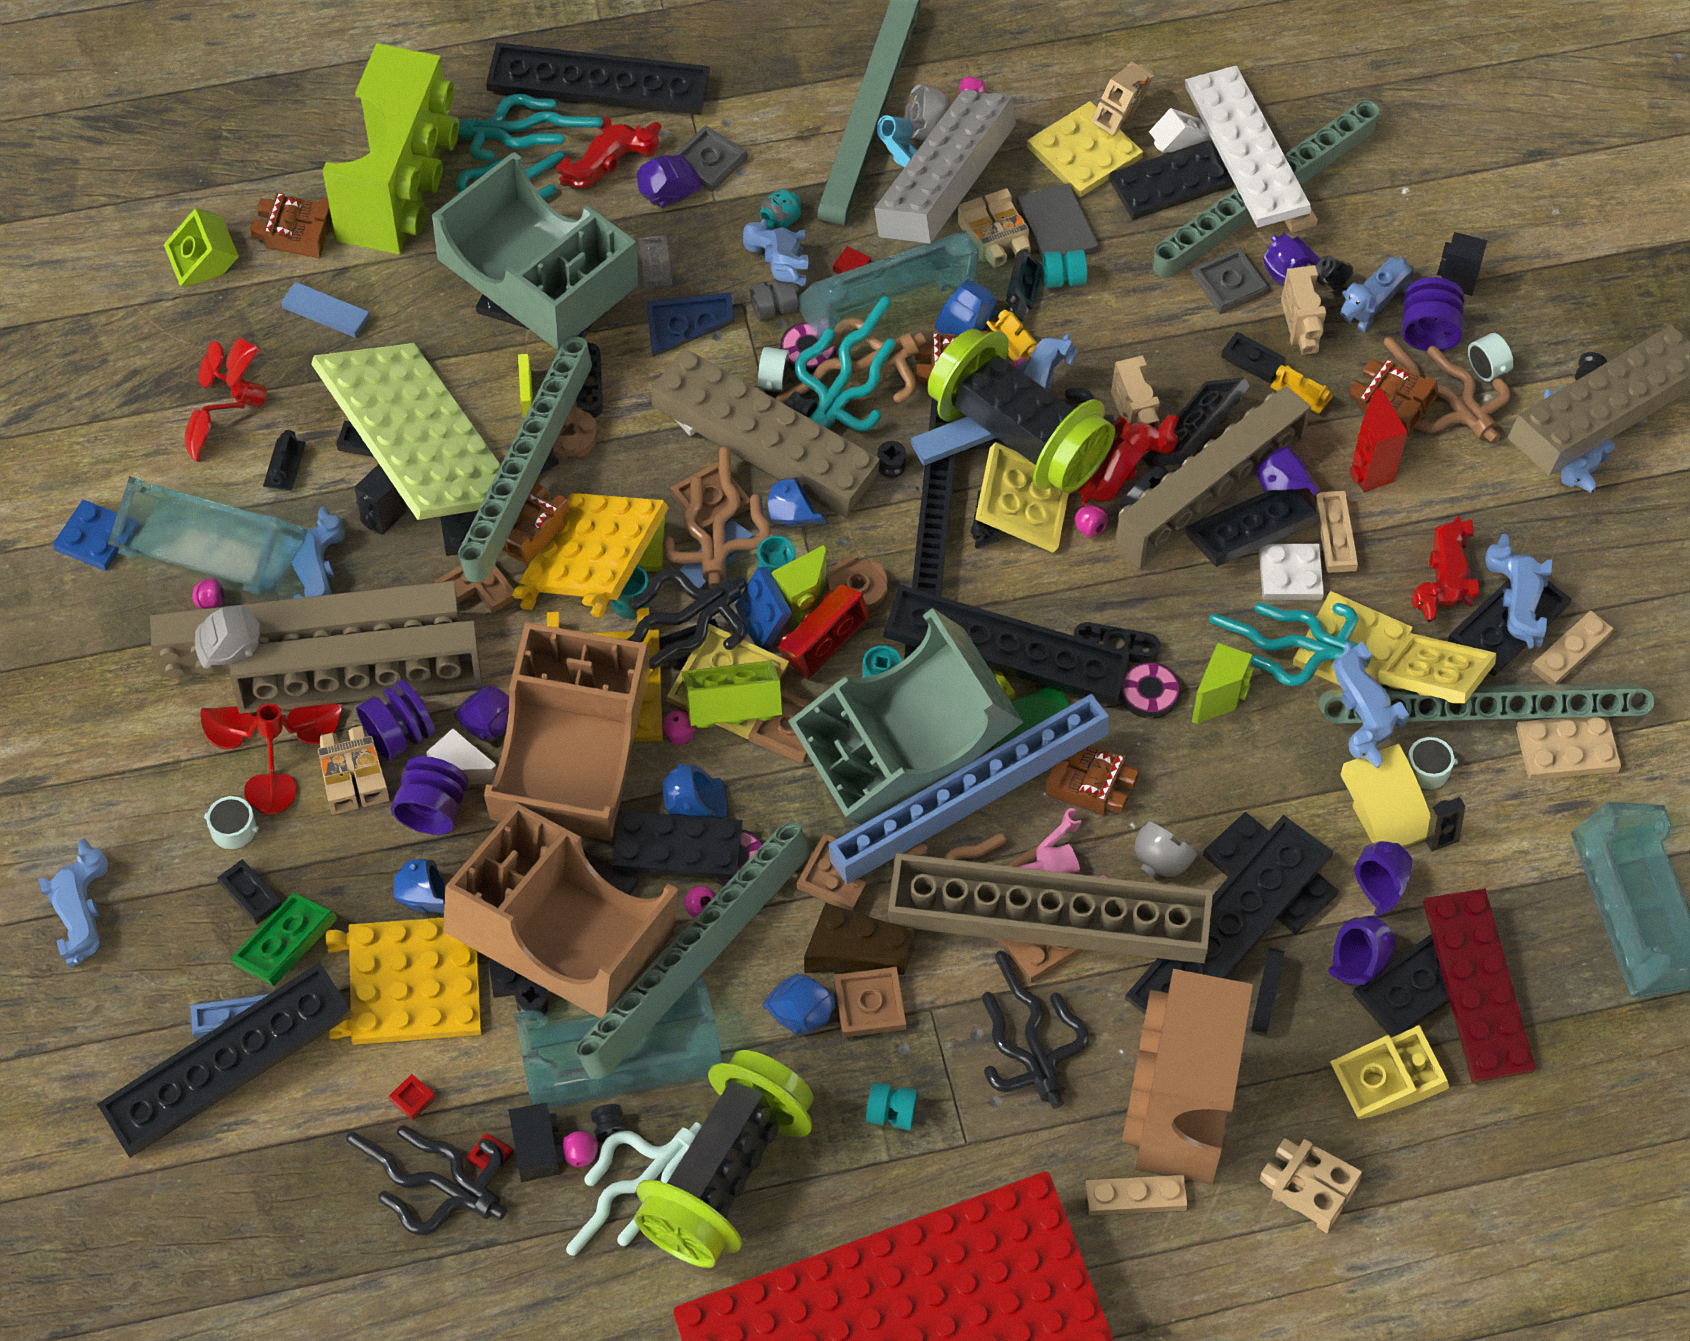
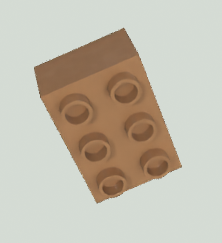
M525 622L509 687V714L502 755L495 778L491 785L486 784L484 799L491 820L502 821L518 803L578 836L612 842L650 672L647 644Z
M516 803L445 886L443 932L601 1019L638 980L673 936L679 889L667 884L664 887L663 894L652 899L633 897L616 889L605 881L591 866L584 854L580 836Z
M1173 969L1168 993L1150 990L1122 1143L1139 1146L1135 1170L1165 1176L1184 1175L1185 1180L1213 1185L1221 1154L1227 1111L1232 1112L1253 984Z

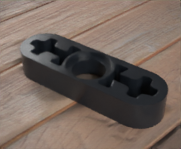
M587 342L592 361V367L588 376H593L597 380L591 385L583 384L576 402L577 407L590 413L595 418L603 411L601 352L596 344ZM587 395H592L593 404L590 407L587 406Z
M1091 622L1080 623L1074 630V636L1083 639L1085 634H1090L1089 641L1099 643L1100 636H1104L1103 645L1109 647L1111 646L1108 641L1111 638L1122 639L1125 645L1116 649L1130 652L1128 661L1138 663L1154 662L1159 655L1160 641L1151 633ZM1130 641L1134 642L1133 650H1129ZM1144 645L1150 646L1148 652L1142 651Z
M1269 947L1253 1017L1252 1032L1267 1035L1285 953L1283 950Z

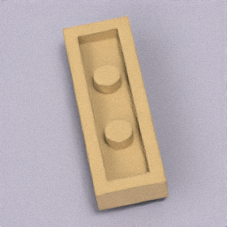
M1345 491L1320 492L1315 495V504L1327 573L1357 571L1358 562Z
M1590 610L1532 664L1531 670L1548 684H1559L1612 634L1614 628Z
M1184 1175L1086 1180L1085 1182L1088 1216L1186 1211L1187 1209Z

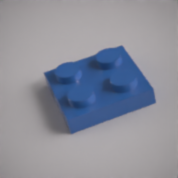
M83 499L52 545L54 550L106 571L136 525L134 519Z
M759 567L734 606L754 644L769 651L792 612L768 567Z

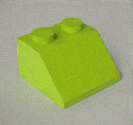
M198 208L191 212L164 244L178 282L182 287L223 275L239 257L222 215Z
M824 545L772 571V576L792 612L787 621L791 629L799 626L803 617L820 605L826 583V548Z
M1217 643L1197 691L1192 717L1193 723L1198 724L1234 711L1240 699L1246 700L1255 669L1250 667L1252 654Z

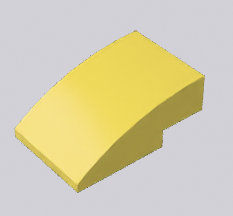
M1400 744L1379 750L1383 759L1379 768H1376L1367 759H1354L1343 764L1341 777L1354 799L1353 808L1372 843L1386 841L1398 843L1405 848L1426 840L1430 812L1415 774Z
M1419 1025L1392 1038L1386 1035L1330 1061L1358 1119L1387 1113L1449 1089L1448 1080Z

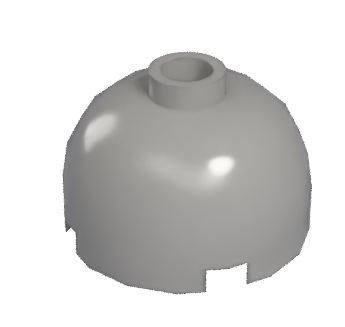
M919 84L913 88L910 94L915 97L912 104L907 103L905 118L909 119L913 125V134L910 139L926 140L949 109L950 103L947 96L938 88Z
M1150 821L1144 823L1135 839V855L1143 864L1140 869L1154 879L1158 875L1167 878L1181 875L1198 855L1185 842L1181 843L1174 838L1172 833Z

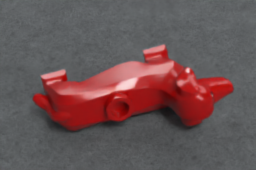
M606 116L603 119V125L598 128L603 133L591 141L582 159L571 164L570 158L565 157L556 166L557 172L562 175L559 178L560 184L588 190L607 172H614L618 166V160L627 152H638L646 158L653 156L659 148L658 134L662 125L658 122H653L646 128L638 125L634 129L623 124L612 125L611 119Z
M1173 414L1168 415L1157 428H1154L1145 422L1130 424L1124 417L1119 415L1113 424L1118 436L1114 437L1108 455L1098 471L1078 489L1079 493L1083 496L1081 503L1085 505L1090 499L1096 502L1112 500L1126 480L1130 481L1134 478L1137 472L1136 464L1146 451L1173 452L1178 443V437L1174 431L1179 417Z
M1457 516L1453 522L1445 523L1435 528L1433 551H1431L1429 556V567L1435 569L1436 582L1422 583L1413 591L1411 598L1413 607L1421 610L1426 621L1429 623L1436 618L1437 605L1453 607L1459 601H1463L1466 606L1472 607L1474 603L1473 598H1477L1479 594L1478 580L1468 579L1470 566L1463 548L1466 549L1467 536H1473L1474 534L1473 520L1471 519L1461 521V517Z

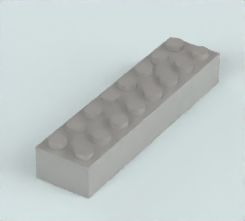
M974 90L961 91L875 206L874 210L879 237L931 244L1015 127L1013 96L1000 93H980Z

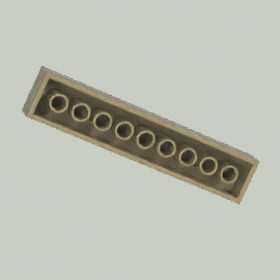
M454 581L242 605L252 612L260 624L259 644L447 624L460 621ZM225 607L150 615L151 647L161 677L177 678L186 674H209L213 671L230 670V664L211 665L209 669L203 668L195 649V631L199 624L203 623L213 612Z
M896 853L888 907V923L910 929L1205 963L1213 890Z

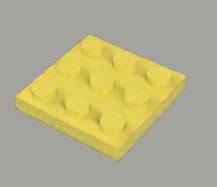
M1091 101L1027 140V148L1064 184L1069 183L1072 191L1079 198L1108 181L1111 172L1129 167L1143 157V151L1120 129L1115 135H1111L1091 122L1097 109Z
M995 442L989 450L975 519L1053 553L1059 547L1069 493H1064L1056 486L1048 490L1038 489L1033 480L1036 465L1017 451Z
M1330 591L1316 617L1321 622L1325 632L1337 637L1346 618L1335 614L1332 610L1335 603H1342L1355 610L1358 616V623L1349 641L1365 643L1372 655L1365 671L1377 682L1378 671L1411 633L1413 627ZM1309 629L1306 637L1316 640L1312 635L1311 629ZM1300 647L1293 659V665L1304 669L1306 663L1315 652ZM1327 660L1321 663L1315 675L1340 685L1333 669V662L1335 660Z
M709 624L705 642L699 648L692 651L681 670L687 671L772 660L778 678L781 681L789 666V661L745 640L734 649L726 650L723 642L732 634ZM680 672L667 695V702L687 711L682 673ZM757 718L745 719L740 724H728L727 722L714 724L748 739V735Z
M1410 633L1378 671L1377 683L1388 685L1392 689L1414 691L1421 696L1443 698L1450 703L1465 704L1495 665L1496 653Z

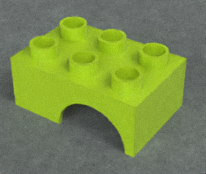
M376 43L355 92V96L361 98L370 153L351 162H326L322 171L336 242L400 255L408 234L418 236L422 231L426 206L421 201L425 191L435 193L440 186L443 163L438 158L442 149L452 151L455 148L459 135V119L449 116L454 99V83L444 80L441 57L439 55Z

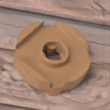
M572 406L553 445V451H551L557 459L568 460L567 456L572 457L576 455L577 458H580L594 448L597 441V426L592 415L581 410L579 407ZM564 430H573L574 435L567 434L562 436Z
M849 557L838 562L833 567L829 578V591L835 590L840 584L853 588V581L857 583L864 582L863 588L855 590H858L863 595L868 611L877 608L886 599L887 575L882 566L871 559H868V561L858 560V557Z

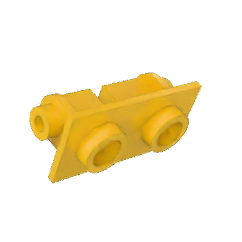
M1003 310L999 313V320L997 322H986L992 331H1001L1007 336L1009 342L1008 355L1013 361L1020 358L1029 359L1038 343L1027 330L1023 329L1017 335L1023 325L1013 312Z
M1280 365L1276 372L1278 377L1270 386L1271 389L1277 392L1285 385L1288 386L1311 406V411L1318 415L1334 396L1326 385L1322 386L1309 378H1304V375L1291 369L1289 365L1286 367Z

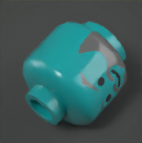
M778 189L761 202L760 217L762 220H767V227L770 229L787 228L800 218L801 200L794 192Z

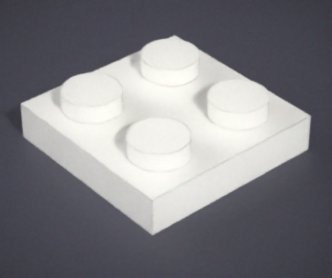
M1268 544L1259 548L1263 600H1322L1323 582L1319 544Z

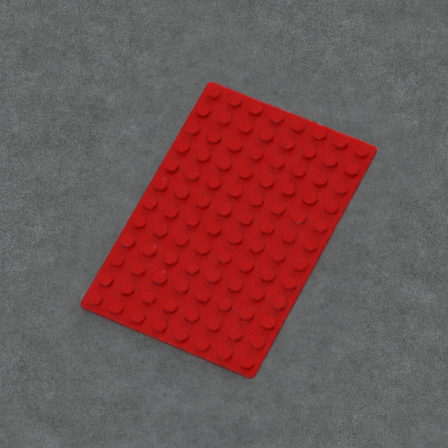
M1048 1172L1035 1174L676 1306L673 1310L682 1341H1114L1054 1183Z

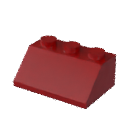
M1381 387L1375 390L1362 420L1352 466L1350 467L1351 478L1354 483L1359 484L1363 493L1395 482L1408 433Z
M842 584L835 590H830L824 596L822 603L814 611H809L803 617L801 624L793 632H788L782 638L778 646L782 658L788 660L793 668L809 680L871 618L863 595L858 590Z

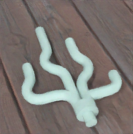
M695 1122L689 1130L682 1127L676 1136L664 1146H654L632 1131H619L611 1134L601 1147L598 1162L584 1178L587 1185H595L612 1164L614 1150L619 1144H629L641 1154L655 1160L637 1179L615 1182L604 1189L598 1199L595 1214L568 1244L566 1248L567 1253L571 1256L578 1254L609 1216L612 1200L616 1196L636 1193V1187L639 1182L655 1180L663 1169L661 1182L667 1183L702 1126ZM634 1218L618 1236L617 1241L621 1246H627L640 1231Z

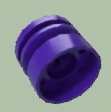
M1438 277L1423 278L1410 284L1404 294L1403 340L1409 346L1420 351H1427L1430 346H1436L1442 352L1456 346L1460 342L1463 332L1462 315L1465 301L1463 289L1455 282Z
M404 680L396 682L394 690L388 687L383 691L386 705L378 697L373 696L356 707L361 725L364 726L368 736H372L376 749L388 761L408 750L405 735L411 742L417 745L422 741V736L428 738L435 734V727L426 705Z
M429 756L411 758L406 763L405 773L401 778V787L396 792L391 806V813L401 824L417 832L431 835L448 834L453 830L459 814V804L463 801L464 792L468 787V777L460 768L445 760Z

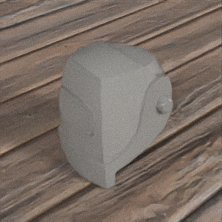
M242 605L228 606L209 615L203 623L199 624L195 631V649L203 668L209 669L211 665L232 664L252 656L259 644L260 624L252 612Z

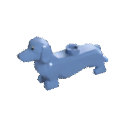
M765 219L761 222L748 223L743 230L742 239L744 247L751 252L762 254L763 248L765 249L764 261L770 262L771 272L776 280L794 282L805 286L806 275H800L796 271V269L808 268V255L802 254L803 248L798 241L805 240V230H799L797 233H794L783 227L773 230L766 229L767 220Z
M1390 257L1363 285L1352 283L1347 290L1342 292L1346 298L1340 312L1344 316L1343 319L1349 323L1354 318L1359 320L1357 328L1365 333L1373 324V317L1386 307L1397 290L1400 288L1402 292H1405L1407 287L1414 282L1412 279L1414 267L1406 263L1405 257L1400 259Z
M1067 333L1062 339L1052 337L1042 339L1036 345L1028 361L1024 360L1020 363L1018 370L1050 391L1055 367L1060 364L1063 358L1066 364L1071 366L1078 354L1077 348L1073 347L1074 343L1070 341L1071 335Z
M1550 389L1545 390L1544 399L1553 395ZM1609 439L1563 467L1561 470V482L1570 488L1579 486L1589 493H1593L1596 483L1590 473L1597 470L1600 462L1608 461L1610 456L1607 453L1613 451L1615 444Z
M325 506L319 508L317 527L301 531L291 542L286 538L280 539L282 551L286 554L289 565H293L298 578L305 588V597L333 594L330 579L335 577L330 561L324 560V551L329 545L338 544L344 539L345 525L338 515H331ZM300 594L294 595V599L305 598L301 597Z
M1502 534L1498 543L1490 545L1487 549L1485 562L1489 571L1503 573L1510 579L1511 589H1505L1503 606L1509 607L1508 631L1513 637L1526 641L1529 649L1533 648L1534 644L1537 647H1541L1546 633L1547 618L1541 617L1538 621H1535V610L1540 601L1543 587H1547L1548 577L1551 575L1552 559L1540 564L1530 555L1512 553L1509 536Z
M1346 642L1344 654L1333 662V669L1336 679L1344 691L1342 699L1346 707L1350 710L1354 708L1363 722V726L1349 739V751L1354 758L1367 759L1372 765L1379 768L1383 759L1377 744L1391 736L1395 725L1398 727L1405 726V720L1408 719L1409 713L1401 702L1391 706L1390 697L1387 692L1365 671V668L1368 667L1366 660L1372 657L1365 643L1361 642L1352 648V644Z
M85 838L78 842V862L60 868L52 880L38 878L43 895L47 894L50 904H53L55 911L68 929L69 941L66 942L60 939L56 942L60 956L63 960H66L70 968L74 967L75 964H80L85 958L94 954L100 944L99 933L94 919L99 916V910L94 899H88L87 887L92 880L106 874L108 861L102 850L92 848Z

